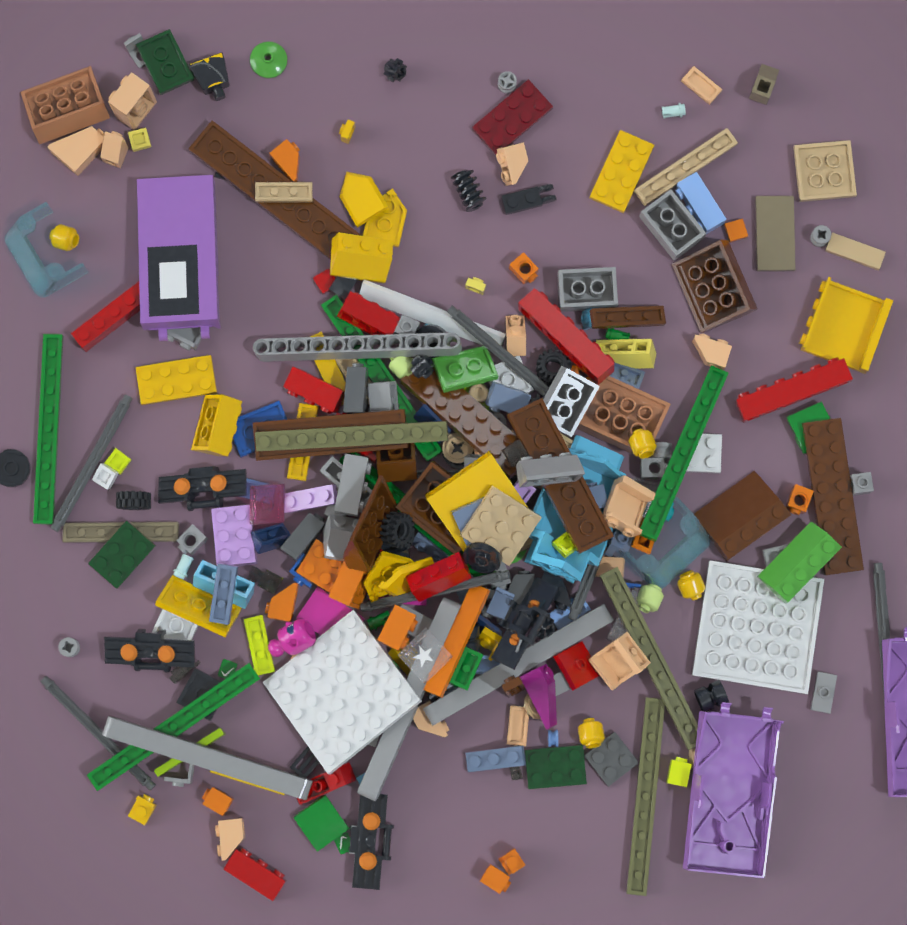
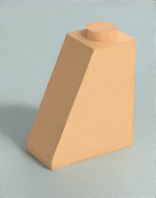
M91 126L49 144L48 149L79 176L101 152L105 133L98 128L96 130Z

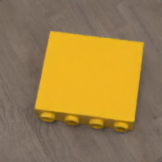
M828 277L826 281L821 282L818 290L821 292L819 299H815L812 309L815 311L813 316H809L806 326L809 327L807 333H803L799 344H802L801 351L828 361L836 357L839 360L844 358L848 368L865 374L869 370L893 300L888 298L882 300L833 282L831 277Z
M490 451L425 495L463 552L466 544L460 535L459 528L451 511L485 497L492 485L528 507Z

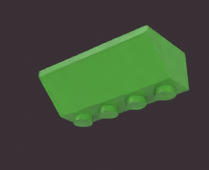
M810 522L757 577L786 604L842 546L827 532L813 522Z

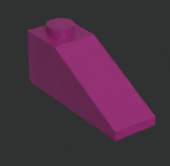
M547 664L520 677L546 730L557 725L555 680L553 672Z

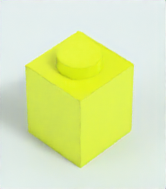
M676 757V760H670L666 783L687 787L692 765L687 763L688 759Z

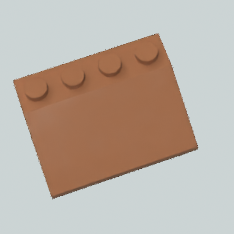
M91 66L20 92L32 130L39 145L110 118Z
M608 376L598 385L600 387L577 429L633 454L628 442L632 433L637 429L648 430L652 433L655 440L671 404Z

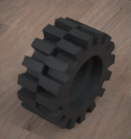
M552 348L548 349V352L545 350L537 359V377H540L542 381L545 380V383L548 385L549 382H553L558 372L548 371L546 365L549 362H556L560 367L563 366L571 369V360H568L569 358L566 355L564 356L562 351L558 353L556 348L555 352H552Z
M141 491L117 492L116 508L123 510L151 509V493Z
M395 511L390 512V514L386 515L387 519L382 521L384 525L380 527L383 528V531H380V535H383L381 540L387 546L396 548L407 547V543L410 544L411 542L410 538L414 536L412 532H415V528H412L415 524L411 522L413 518L409 514Z

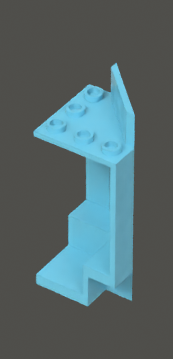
M576 435L571 448L568 449L572 455L578 456L585 472L583 478L586 483L597 482V485L604 484L608 499L614 480L621 476H626L625 473L619 471L624 456ZM542 487L533 509L542 518L529 536L533 541L524 562L542 567V570L555 576H562L573 584L575 580L581 582L587 564L598 567L608 540L579 555L577 551H574L564 558L552 546V542L563 535L566 530L544 487Z

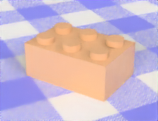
M131 72L129 76L126 75L122 79L118 90H114L111 93L108 103L116 118L135 131L157 101L150 85Z

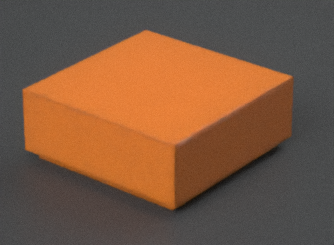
M743 218L724 224L730 243L748 238Z

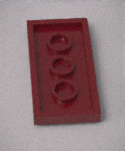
M528 79L477 122L472 129L491 151L497 155V149L510 146L553 109V105Z

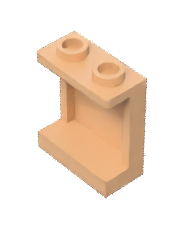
M625 475L615 479L603 511V516L608 526L621 531L626 537L632 538L640 535L642 529L639 528L647 502L654 500L656 493Z
M628 632L615 639L589 659V662L611 690L617 688L633 675L643 671L651 663Z

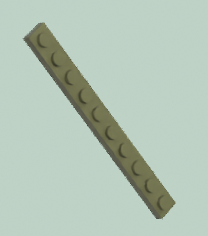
M447 421L261 431L255 432L256 451L448 441Z
M615 567L599 575L627 632L651 662L646 669L688 750L696 747L698 724L618 567Z
M645 698L626 894L641 896L647 895L665 709L663 700L657 698Z

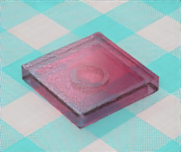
M285 484L250 486V524L284 522Z

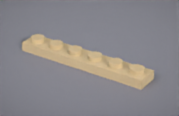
M726 128L636 188L634 192L642 204L647 206L675 187L678 182L699 171L735 147L738 142L728 128Z

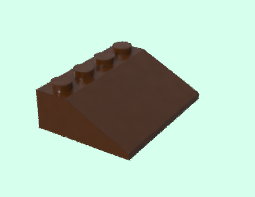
M719 240L672 264L701 333L741 318L758 309L728 240Z
M432 461L396 508L402 513L409 514L413 518V522L455 554L462 549L425 497L427 493L453 475L438 463Z
M755 471L693 514V517L726 562L791 516L782 501Z
M379 475L344 551L343 559L349 569L370 572L384 542L381 540L383 535H380V531H383V528L380 527L384 525L382 521L387 519L386 515L390 514V512L398 511L396 508L397 504L383 476Z

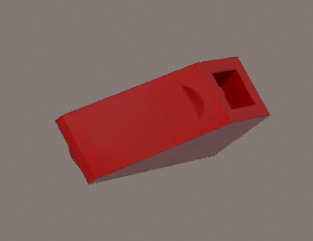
M350 762L343 764L331 775L325 772L311 778L310 780L313 782L307 800L297 798L299 805L356 781L357 779Z

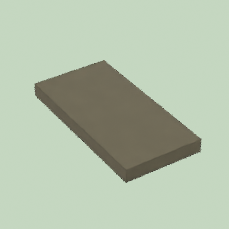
M756 196L757 271H795L794 196Z

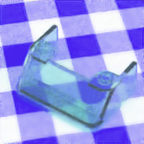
M47 202L19 217L5 235L7 247L33 291L39 297H47L89 273L83 263L67 272L59 263H51L44 266L27 235L36 229L37 221L53 213Z
M678 497L674 499L673 503L684 516L680 521V528L686 536L663 558L658 561L653 555L644 554L636 560L629 552L626 553L619 550L623 558L648 584L657 585L661 589L666 587L710 545V537L697 517Z

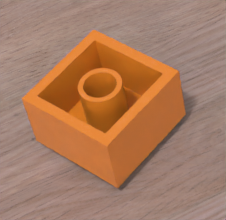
M316 539L296 573L329 593L331 584L336 581L338 576L337 570L344 561L324 558V544Z
M344 561L337 570L338 576L329 588L330 594L328 597L347 606L360 609V604L363 603L367 594L363 581L368 572L349 569Z
M395 605L377 639L378 642L398 652L400 649L405 650L409 642L407 636L410 631L414 632L418 624L417 616Z

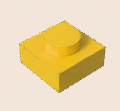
M348 119L346 125L342 124L339 131L342 142L349 144L355 130L354 121Z

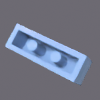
M697 172L677 183V190H675L677 197L680 200L683 199L686 204L685 207L706 234L725 223L726 217Z

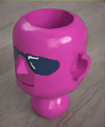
M305 619L286 622V626L278 630V640H271L268 643V649L273 657H280L284 651L289 655L299 654L315 644V631Z

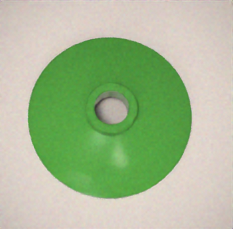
M263 42L257 45L251 52L250 64L253 71L260 77L274 78L285 70L287 55L279 44ZM267 55L272 57L270 60H265Z

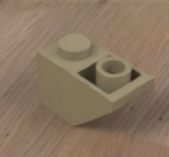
M761 64L749 99L767 105L779 70Z

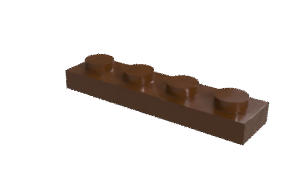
M664 306L592 308L590 310L592 329L664 326L666 324Z
M510 676L504 680L505 684L501 685L508 698L526 690L519 676Z

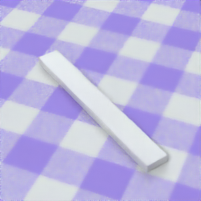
M363 281L359 294L366 300L376 302L384 308L428 325H438L446 332L456 333L459 337L483 345L452 319V316L447 311L370 281ZM474 322L501 346L503 345L505 333Z

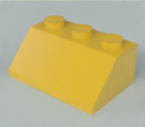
M338 232L332 238L330 275L385 283L392 262L393 241Z
M205 395L191 450L228 457L232 450L233 435L237 431L236 424L238 416L242 411V401L225 395Z

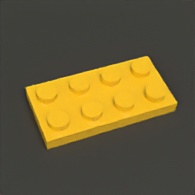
M620 130L589 198L624 213L654 148V144Z
M211 355L136 367L141 405L217 393Z
M173 575L155 603V606L225 638L242 609L235 604L232 605L229 625L209 622L213 595Z

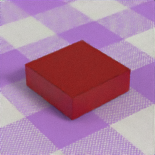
M328 268L313 277V280L324 295L330 291L329 287L335 280V277L330 275V269Z

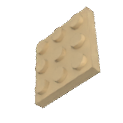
M850 140L794 145L799 202L857 196Z
M492 485L460 535L471 543H485L494 547L501 554L502 562L510 566L542 517Z

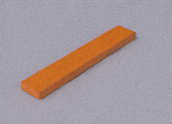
M481 586L469 588L423 689L424 691L443 698L490 590Z

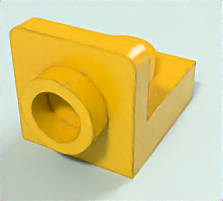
M485 627L478 639H480V644L484 648L492 651L488 660L492 661L491 657L502 637Z
M144 794L143 796H137V800L128 817L146 825L157 804L153 802L154 798Z

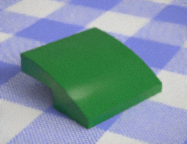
M822 402L787 417V421L795 434V440L803 455L806 454L802 423L830 419Z
M465 647L449 684L468 691L483 658V654Z
M326 794L293 817L317 852L349 830L348 825Z

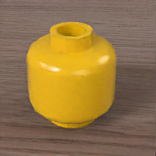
M62 224L52 229L49 235L53 247L61 250L70 251L79 243V235L76 229Z
M637 429L628 440L633 455L641 459L651 457L657 447L652 433L648 430Z
M693 570L681 574L677 585L683 598H691L692 601L701 598V593L705 590V584L701 575Z
M587 718L579 725L578 734L582 745L590 749L601 746V743L605 740L601 722L595 721L594 718Z

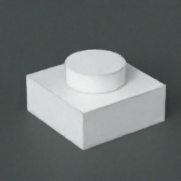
M100 463L92 480L108 490L111 489L119 472L104 463Z

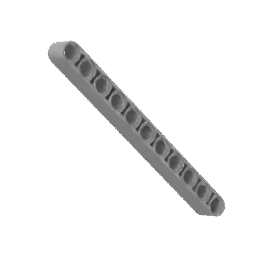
M456 333L268 338L255 341L253 351L257 358L263 362L395 358L398 356L416 357L417 355L421 357L427 355L430 357L458 355L462 351L460 337ZM433 342L438 343L435 347H429ZM451 342H457L453 347L448 346ZM413 343H418V344H419V345H418L417 347H415V348H411V347H410L411 344H413ZM380 344L378 349H372L374 345ZM393 344H400L399 347L395 349L391 348ZM356 345H362L361 348L357 350L353 349ZM324 346L322 350L316 351L317 347ZM336 346H342L340 350H334ZM281 347H286L283 352H278ZM299 347H305L302 351H297ZM262 348H267L265 352L259 353Z
M445 597L439 605L421 646L424 651L431 649L428 656L433 661L425 660L421 667V660L416 659L407 678L408 683L421 700L425 693L423 689L461 607V604ZM419 704L383 732L357 794L373 801L378 799Z
M605 604L554 632L551 636L535 643L534 646L528 647L515 670L499 664L473 679L468 691L458 688L423 708V711L433 726L501 687V685L505 684L504 680L513 675L515 677L520 676L613 622L614 619Z
M108 716L102 733L105 737L303 800H307L313 782L310 779L112 716Z

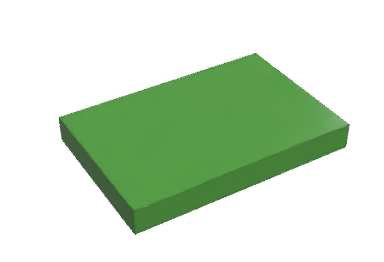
M485 346L464 350L455 356L432 358L443 393L498 380L499 375L488 348Z

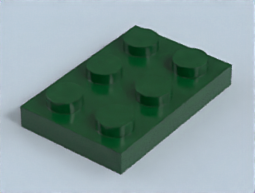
M170 29L136 44L160 96L194 81V76Z
M126 520L88 564L118 589L156 545Z
M583 745L525 750L528 789L587 784Z

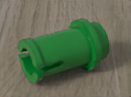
M607 328L605 338L608 340L629 339L630 333L614 328Z
M388 610L375 617L370 616L366 620L371 631H376L378 627L385 625L390 615Z

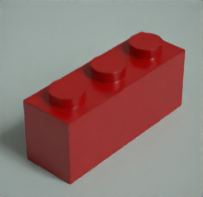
M351 291L337 315L340 319L370 335H391L394 333L400 317L394 312L387 311L376 302H370L363 298L361 294Z
M294 366L283 386L288 389V394L296 398L300 395L305 398L304 402L312 406L316 403L321 406L320 410L331 414V412L337 413L345 397L344 390Z
M459 552L406 576L411 593L418 602L472 578L468 566Z
M237 848L223 870L271 901H274L287 881L284 878L285 874L277 869L272 871L267 867L269 864L260 858L255 860L251 857L252 853L245 848L241 850Z

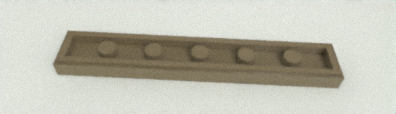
M124 522L65 523L63 526V543L108 542ZM130 522L152 542H177L176 540L179 538V522Z

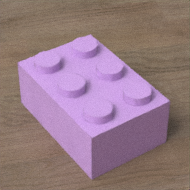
M250 505L211 509L216 564L222 563L234 566L257 564L256 550L251 536V532L254 531L252 507Z

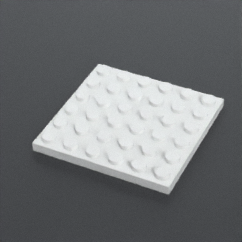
M709 560L692 676L808 694L824 579L813 577L785 604L757 577L764 569Z
M354 610L317 638L313 646L297 654L263 682L329 775L422 702Z

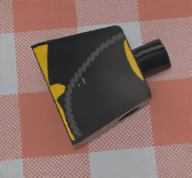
M223 52L189 64L192 74L205 95L213 93L215 101L223 100L226 97L223 89L229 87L230 84Z

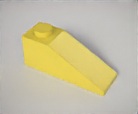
M652 339L596 340L601 351L605 355H610L617 364L635 369L654 368L656 351Z

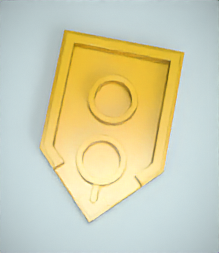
M346 172L339 197L358 228L387 210L389 206L372 177Z
M391 189L383 195L389 208L365 223L363 236L393 241V247H399L407 209L395 191Z
M382 551L363 581L371 602L377 601L379 597L389 594L378 587L383 580L386 582L393 575L392 572L397 567L414 561L407 557Z
M428 557L397 567L392 572L393 575L386 582L383 580L378 587L392 596L411 592L406 576L434 564L433 558Z

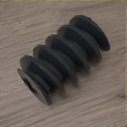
M464 170L451 177L454 180V186H458L456 191L461 193L460 199L464 200L463 206H468L466 212L479 209L487 199L486 197H480L483 190L477 191L480 183H473L477 177H470L474 170Z

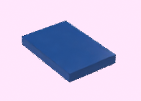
M280 400L238 417L237 431L233 435V440L241 458L255 452L253 422L287 419Z

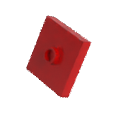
M583 641L554 656L572 691L600 676L589 662L591 655Z

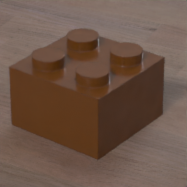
M408 443V448L376 450L378 478L379 475L383 476L386 482L416 480L415 443Z

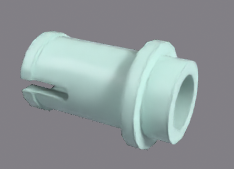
M678 103V105L662 106L663 119L676 116L682 118L683 115H686L685 104Z
M182 554L177 568L173 570V575L184 580L188 576L187 572L194 559Z

